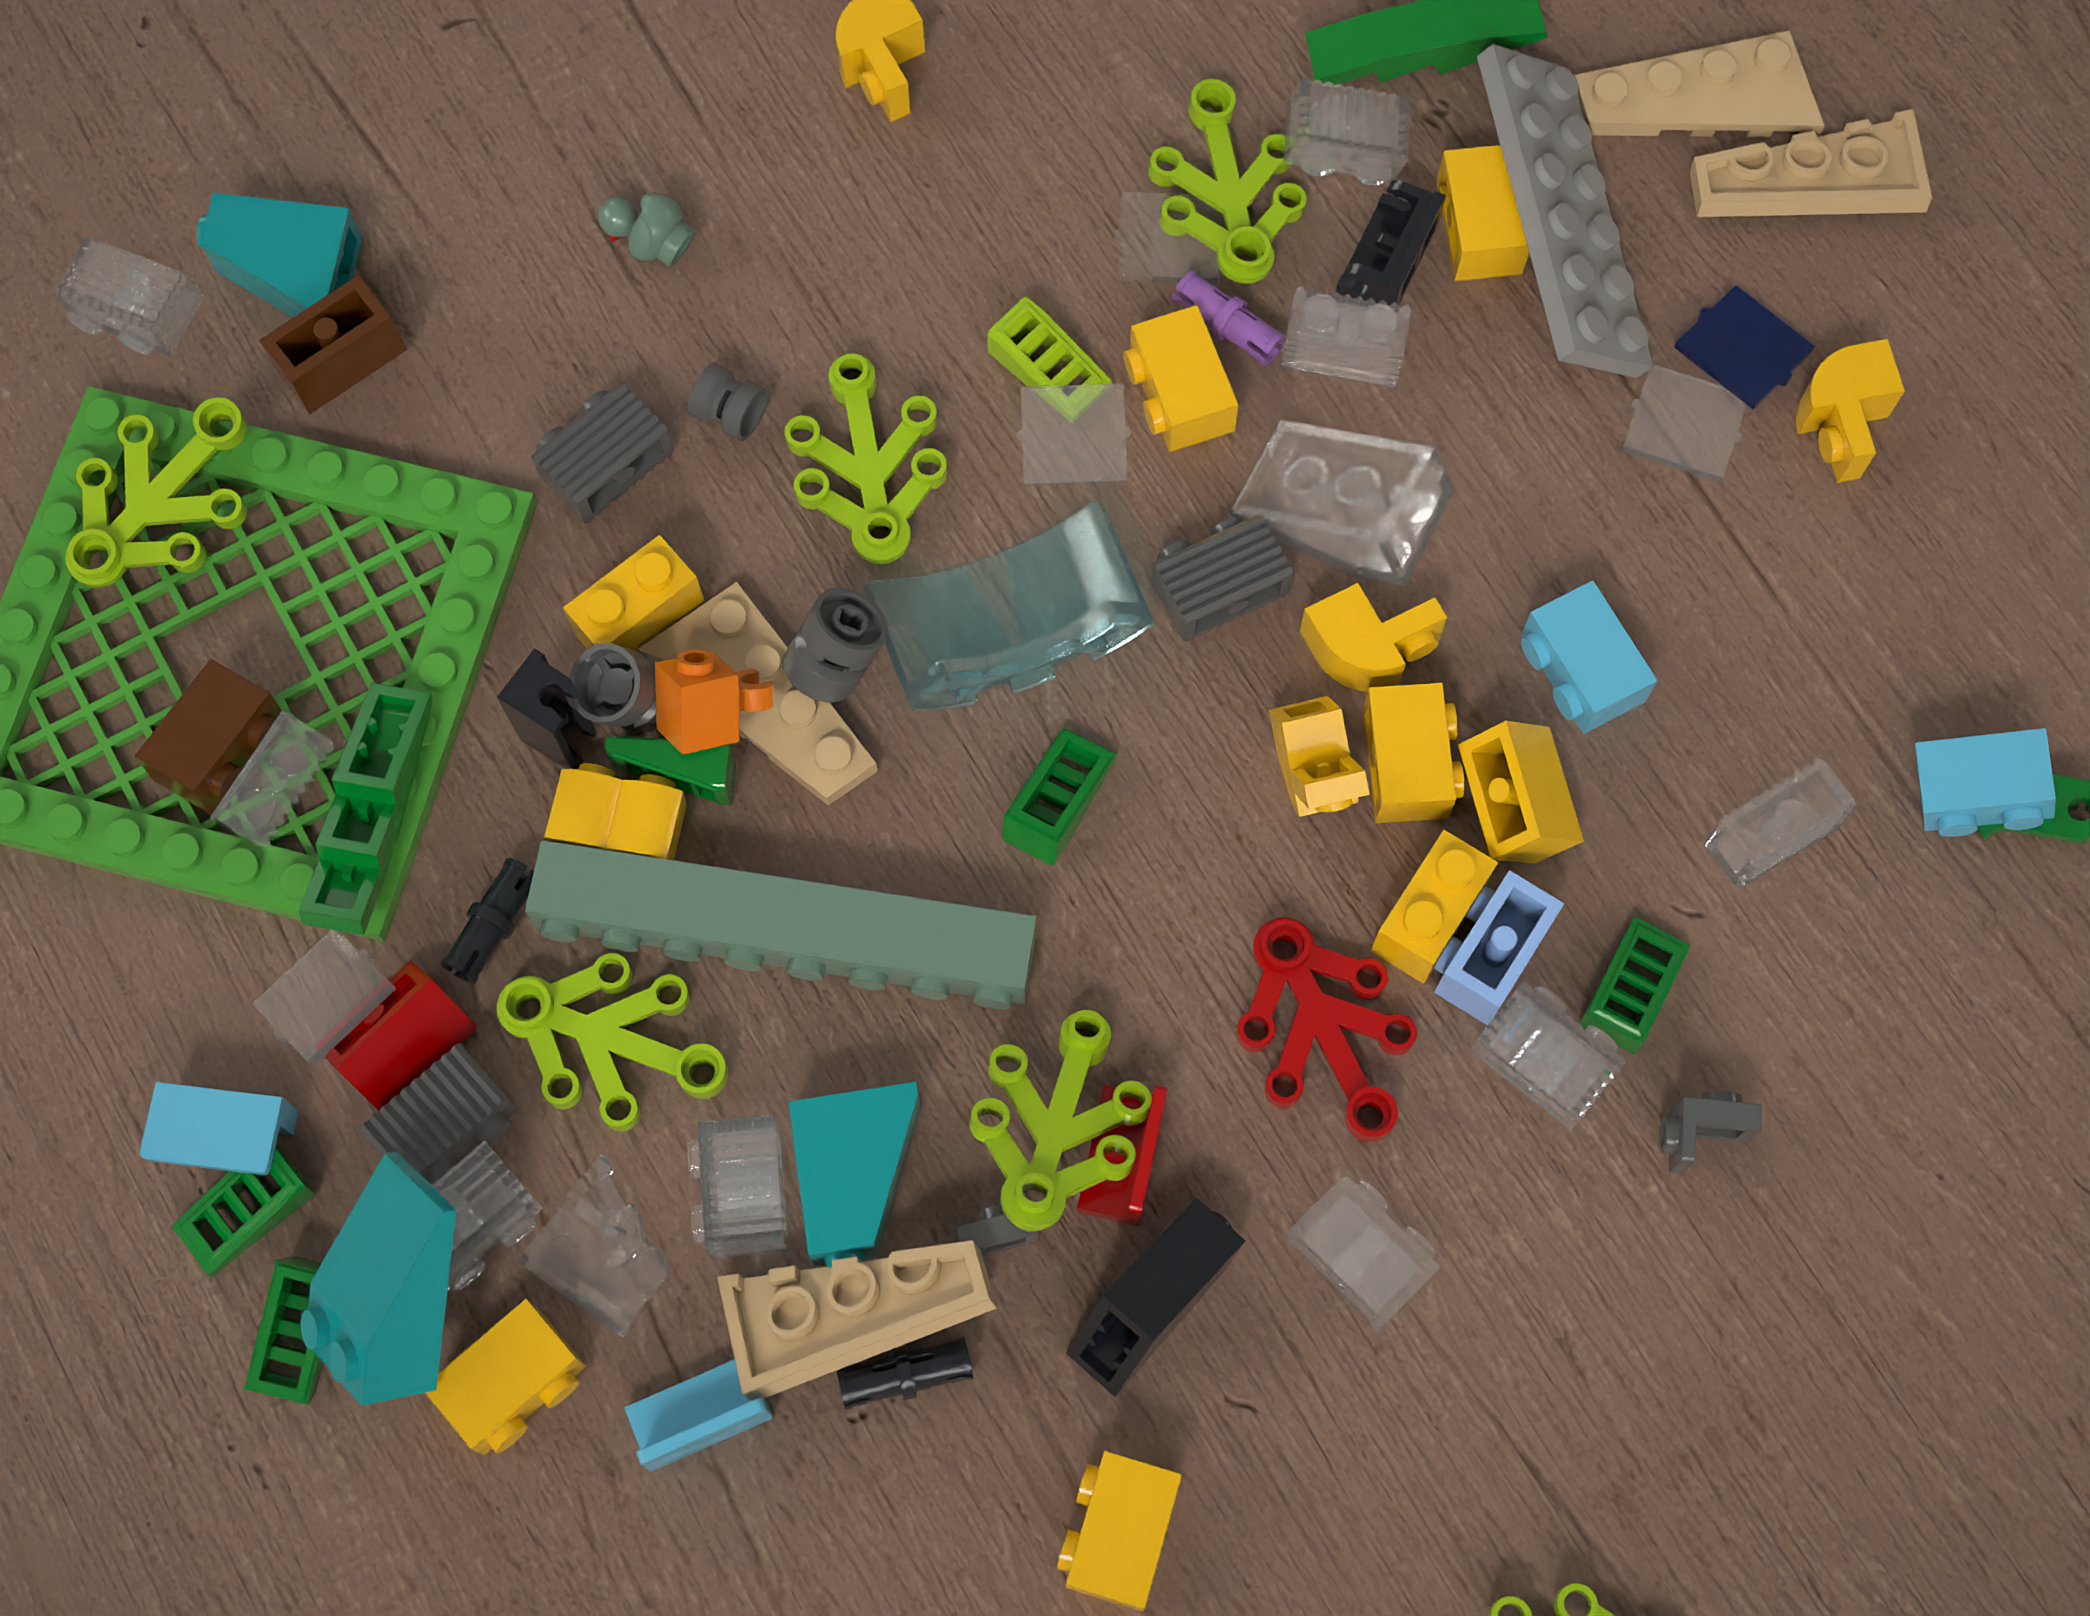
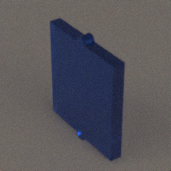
M1737 285L1711 309L1703 308L1699 314L1698 321L1677 340L1674 346L1676 350L1753 410L1778 385H1788L1792 377L1791 373L1816 347Z

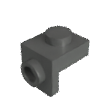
M1729 1091L1705 1092L1702 1094V1099L1683 1097L1670 1110V1115H1663L1660 1124L1659 1148L1661 1153L1669 1154V1172L1683 1173L1694 1163L1696 1138L1745 1143L1761 1130L1762 1104L1742 1102V1095Z
M1001 1204L979 1211L980 1221L956 1227L958 1241L973 1240L980 1248L982 1256L1037 1242L1039 1231H1026L1015 1226L1004 1214Z

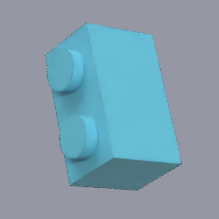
M1593 580L1530 612L1521 633L1523 652L1533 668L1536 670L1543 669L1554 687L1552 690L1553 698L1559 711L1567 720L1574 719L1583 734L1646 702L1658 680Z
M2046 728L1915 743L1924 831L1938 830L1941 836L1957 837L1972 834L1978 830L1977 826L2003 823L2004 828L2009 830H2025L2042 825L2043 819L2054 818L2056 796Z

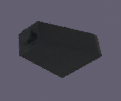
M1195 1198L1102 1296L1066 1354L1109 1393L1116 1397L1223 1274L1246 1240L1233 1230L1225 1217L1215 1211H1211L1199 1199Z

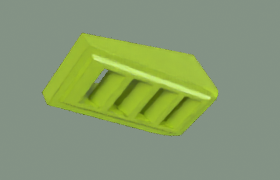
M1027 296L1023 297L987 333L988 353L1071 424L1076 422L1112 387V380L1044 310ZM1029 331L1030 333L1016 345L1015 343ZM1042 344L1047 346L1049 349L1034 363L1029 359ZM1061 360L1067 363L1052 380L1046 376ZM1080 374L1086 381L1067 398L1062 390Z

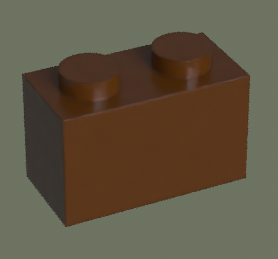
M359 275L259 340L278 374L309 414H312L407 350L392 317Z
M210 659L134 757L153 781L213 815L223 801L231 799L238 792L243 783L245 772L260 752L268 750L276 742L286 717L270 692Z

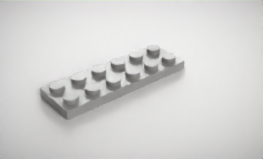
M1492 44L1478 55L1477 59L1558 361L1638 378L1654 368L1648 348L1649 337L1646 328L1641 322L1634 298L1633 280L1625 266L1619 244L1620 233L1611 216L1605 194L1606 183L1597 166L1591 144L1592 133L1585 122L1577 94L1578 83L1569 68Z

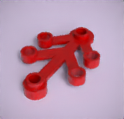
M1280 917L1266 922L1258 930L1253 943V956L1263 973L1249 1012L1245 1013L1238 1022L1236 1037L1239 1044L1250 1052H1260L1271 1045L1275 1035V1023L1272 1015L1286 982L1299 1005L1278 1067L1273 1069L1267 1076L1264 1086L1267 1100L1278 1108H1289L1299 1101L1304 1089V1081L1301 1075L1315 1037L1348 1101L1344 1112V1120L1349 1132L1354 1137L1365 1142L1382 1140L1392 1131L1397 1121L1398 1107L1396 1101L1386 1090L1369 1085L1340 1027L1375 1039L1384 1052L1398 1056L1407 1053L1412 1048L1417 1037L1416 1025L1406 1015L1391 1014L1387 1016L1322 993L1312 972L1348 982L1351 992L1356 997L1362 1000H1373L1383 993L1388 982V973L1385 966L1375 959L1357 960L1316 946L1312 932L1305 924L1296 919ZM1280 941L1289 942L1295 949V955L1290 959H1280L1274 954L1272 950L1273 945ZM1363 970L1373 971L1379 978V985L1371 989L1365 988L1357 981V974ZM1250 1022H1259L1266 1027L1268 1034L1262 1040H1251L1246 1036L1244 1027ZM1392 1025L1403 1027L1408 1034V1041L1403 1044L1392 1043L1386 1036V1028ZM1280 1077H1286L1295 1084L1296 1091L1289 1097H1281L1273 1090V1081ZM1365 1107L1376 1109L1381 1116V1123L1376 1127L1364 1126L1359 1121L1358 1111Z

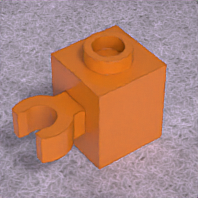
M701 649L686 650L681 652L677 658L655 662L657 730L682 755L739 742V711L757 712L773 707V684L770 681L759 684V671L756 669L735 672L712 651Z

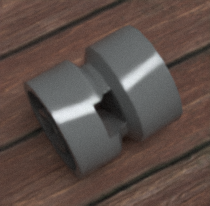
M839 587L827 589L821 593L783 656L784 672L790 683L801 693L817 701L832 703L843 701L850 696L888 635L887 619L881 608L869 597L856 590Z
M612 643L597 644L585 650L574 662L569 676L578 692L576 699L571 698L574 708L584 718L599 724L612 727L618 726L635 732H651L657 729L655 662L664 661V659Z

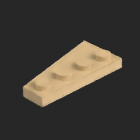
M737 582L637 649L664 660L677 658L681 652L686 650H707L714 652L735 672L746 669H756L759 671V684L769 681L773 684V707L757 712L740 710L739 736L743 739L746 737L768 755L773 763L828 806L878 772L877 763L834 707L828 702L817 701L804 695L790 683L783 668V656L787 646Z
M973 1240L891 1252L889 1258L862 1262L858 1257L832 1260V1268L827 1266L799 1270L796 1266L769 1269V1275L743 1278L739 1274L717 1277L742 1394L750 1401L766 1398L997 1309L982 1252Z

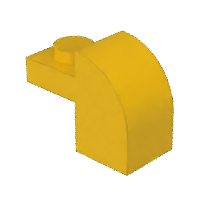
M852 0L841 13L836 27V44L843 84L845 88H848L860 82L869 103L872 106L880 103L889 121L893 122L911 113L908 81L898 65L925 53L923 19L911 0Z
M1888 339L1852 345L1832 353L1818 367L1798 404L1796 412L1798 435L1820 431L1818 439L1820 453L1826 463L1832 464L1837 483L1861 478L1876 454L1867 422L1888 418L1905 392Z
M1356 583L1305 608L1300 633L1326 674L1348 688L1367 692L1369 687L1398 686L1406 665L1403 658L1405 657L1408 662H1412L1432 652L1439 644L1438 640H1440L1447 616L1434 597L1382 623L1360 585Z
M1328 696L1269 710L1279 763L1289 797L1299 817L1318 812L1339 811L1348 808L1352 804L1359 803L1358 797L1370 795L1365 770L1350 756L1342 709Z

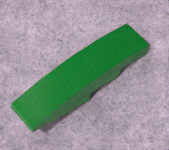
M1418 0L1362 14L1305 32L1314 79L1321 91L1375 73L1380 83L1432 65H1435L1439 75L1477 63V56L1492 44L1514 50L1548 38L1539 0Z
M371 683L332 778L336 795L315 844L319 861L299 908L303 925L365 935L405 814L432 706L431 693Z

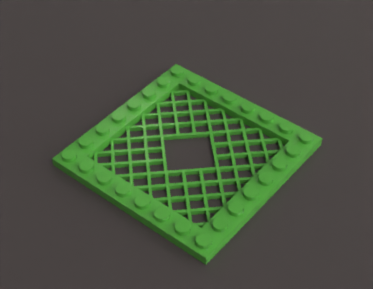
M88 386L0 600V844L302 921L299 908L319 861L318 853L305 828L327 817L336 794L325 772L338 766L345 749L343 748L318 761L307 737L337 722L348 741L352 730L345 717L361 709L368 691L338 706L327 682L357 667L369 689L371 683H375L365 662L395 647L407 670L381 684L431 693L433 701L418 766L386 876L365 935H358L385 942L537 506L534 493L247 424V432L243 441L232 449L217 450L194 475V477L198 478L186 483L173 498L190 497L208 487L214 492L221 489L219 483L252 490L253 492L241 497L247 509L266 500L277 521L249 536L246 535L241 525L233 528L239 541L210 556L206 551V559L203 565L194 572L184 573L179 571L171 575L166 565L155 566L162 581L132 595L125 579L121 576L115 584L124 600L94 615L83 594L94 587L83 585L77 581L69 572L65 559L66 550L71 539L77 533L83 531L82 488L76 481L78 466L89 458L105 460L118 476V485L115 491L107 496L108 512H110L116 494L119 496L124 508H126L124 445L120 442L117 434L120 422L127 416L139 414L147 417L157 428L159 442L157 447L151 452V475L155 473L156 476L197 433L193 424L194 411ZM222 421L218 423L215 427L214 435L224 436L232 430L233 422ZM138 427L134 429L129 437L130 442L137 443L142 441L147 435V428ZM104 470L93 472L89 476L88 485H100L105 479L106 472ZM274 496L309 505L285 517ZM235 501L221 503V508L217 509V515L220 517L231 515L236 507ZM330 510L363 517L364 519L340 530ZM322 514L333 535L303 550L292 528ZM213 521L181 523L182 528L157 541H167L176 533L187 532L194 535L201 542L198 534L214 527L216 524ZM385 523L421 532L396 544ZM144 527L139 533L142 542H153L146 527ZM378 527L389 549L359 564L347 542ZM284 533L295 555L265 570L254 548ZM442 537L455 540L451 553ZM434 541L445 563L415 578L404 555ZM340 546L351 568L321 584L310 561ZM99 551L103 561L106 562L108 552ZM246 553L257 574L227 589L216 567ZM396 560L408 582L377 597L366 575ZM302 566L313 588L283 603L271 581ZM207 572L219 594L188 609L177 587ZM441 579L431 607L422 589ZM358 580L370 602L339 617L328 595ZM264 586L312 675L272 696L285 715L291 731L279 737L271 748L260 752L250 766L252 767L259 763L271 787L243 802H240L237 794H235L228 800L232 808L201 823L191 802L175 793L144 808L132 785L150 775L142 765L126 773L114 750L142 735H145L146 739H148L154 729L157 728L175 705L173 704L147 718L136 697L137 694L164 680L169 685L176 701L183 694L157 640ZM169 592L180 614L150 629L139 607ZM415 594L427 616L396 631L384 609ZM75 599L85 620L62 631ZM320 599L332 622L301 637L290 615ZM131 612L141 634L111 649L101 626ZM376 613L389 636L358 651L346 629ZM92 632L103 654L73 669L62 647ZM338 633L350 656L320 671L308 648ZM422 633L412 661L403 642ZM148 646L159 668L129 683L118 661ZM54 654L63 675L41 685L51 657ZM109 666L120 689L90 703L79 681ZM70 686L81 709L51 724L40 701ZM319 688L330 711L300 726L288 703ZM127 700L138 723L108 738L97 715ZM32 708L42 729L19 740ZM88 721L99 743L69 759L58 735ZM48 741L59 764L29 779L18 756ZM298 742L310 766L280 782L268 758ZM105 755L116 779L86 794L75 770ZM9 764L18 781L3 778ZM66 776L75 795L43 787ZM317 778L329 801L298 817L286 793ZM123 790L133 810L102 803L101 801ZM277 798L290 822L259 838L247 814ZM181 805L191 825L157 816ZM238 819L248 839L217 832L216 830ZM296 833L306 854L273 845Z

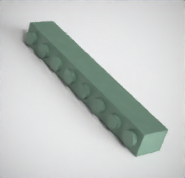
M544 840L540 842L525 913L535 928L541 929L540 935L554 941L574 943L577 942L579 935L602 939L601 944L605 947L623 952H637L639 945L663 948V954L670 958L688 962L699 961L701 954L725 958L724 963L726 965L745 971H760L763 964L787 968L786 973L790 976L810 981H820L824 979V974L849 977L848 982L851 985L868 990H884L886 983L911 987L910 992L912 994L932 1000H945L948 998L949 993L972 996L973 1003L976 1005L998 1010L1009 1009L1011 1003L1025 1005L1037 937V916Z

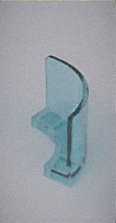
M1096 502L1089 503L1076 514L1039 536L984 560L924 576L871 580L864 587L866 596L881 608L887 619L888 635L885 645L911 711L950 709L976 704L978 700L977 692L1006 684L1009 685L1012 694L1033 688L1056 679L1053 667L1088 652L1090 659L1095 661L1121 647L1155 624L1105 506L1102 503Z

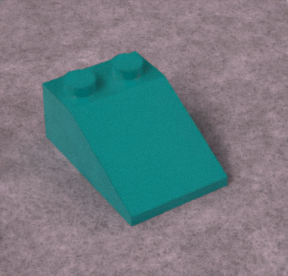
M398 1152L385 1153L312 1279L308 1310H305L301 1316V1334L306 1347L316 1353L329 1368L333 1378L337 1382H341L361 1406L435 1391L437 1388L456 1209Z

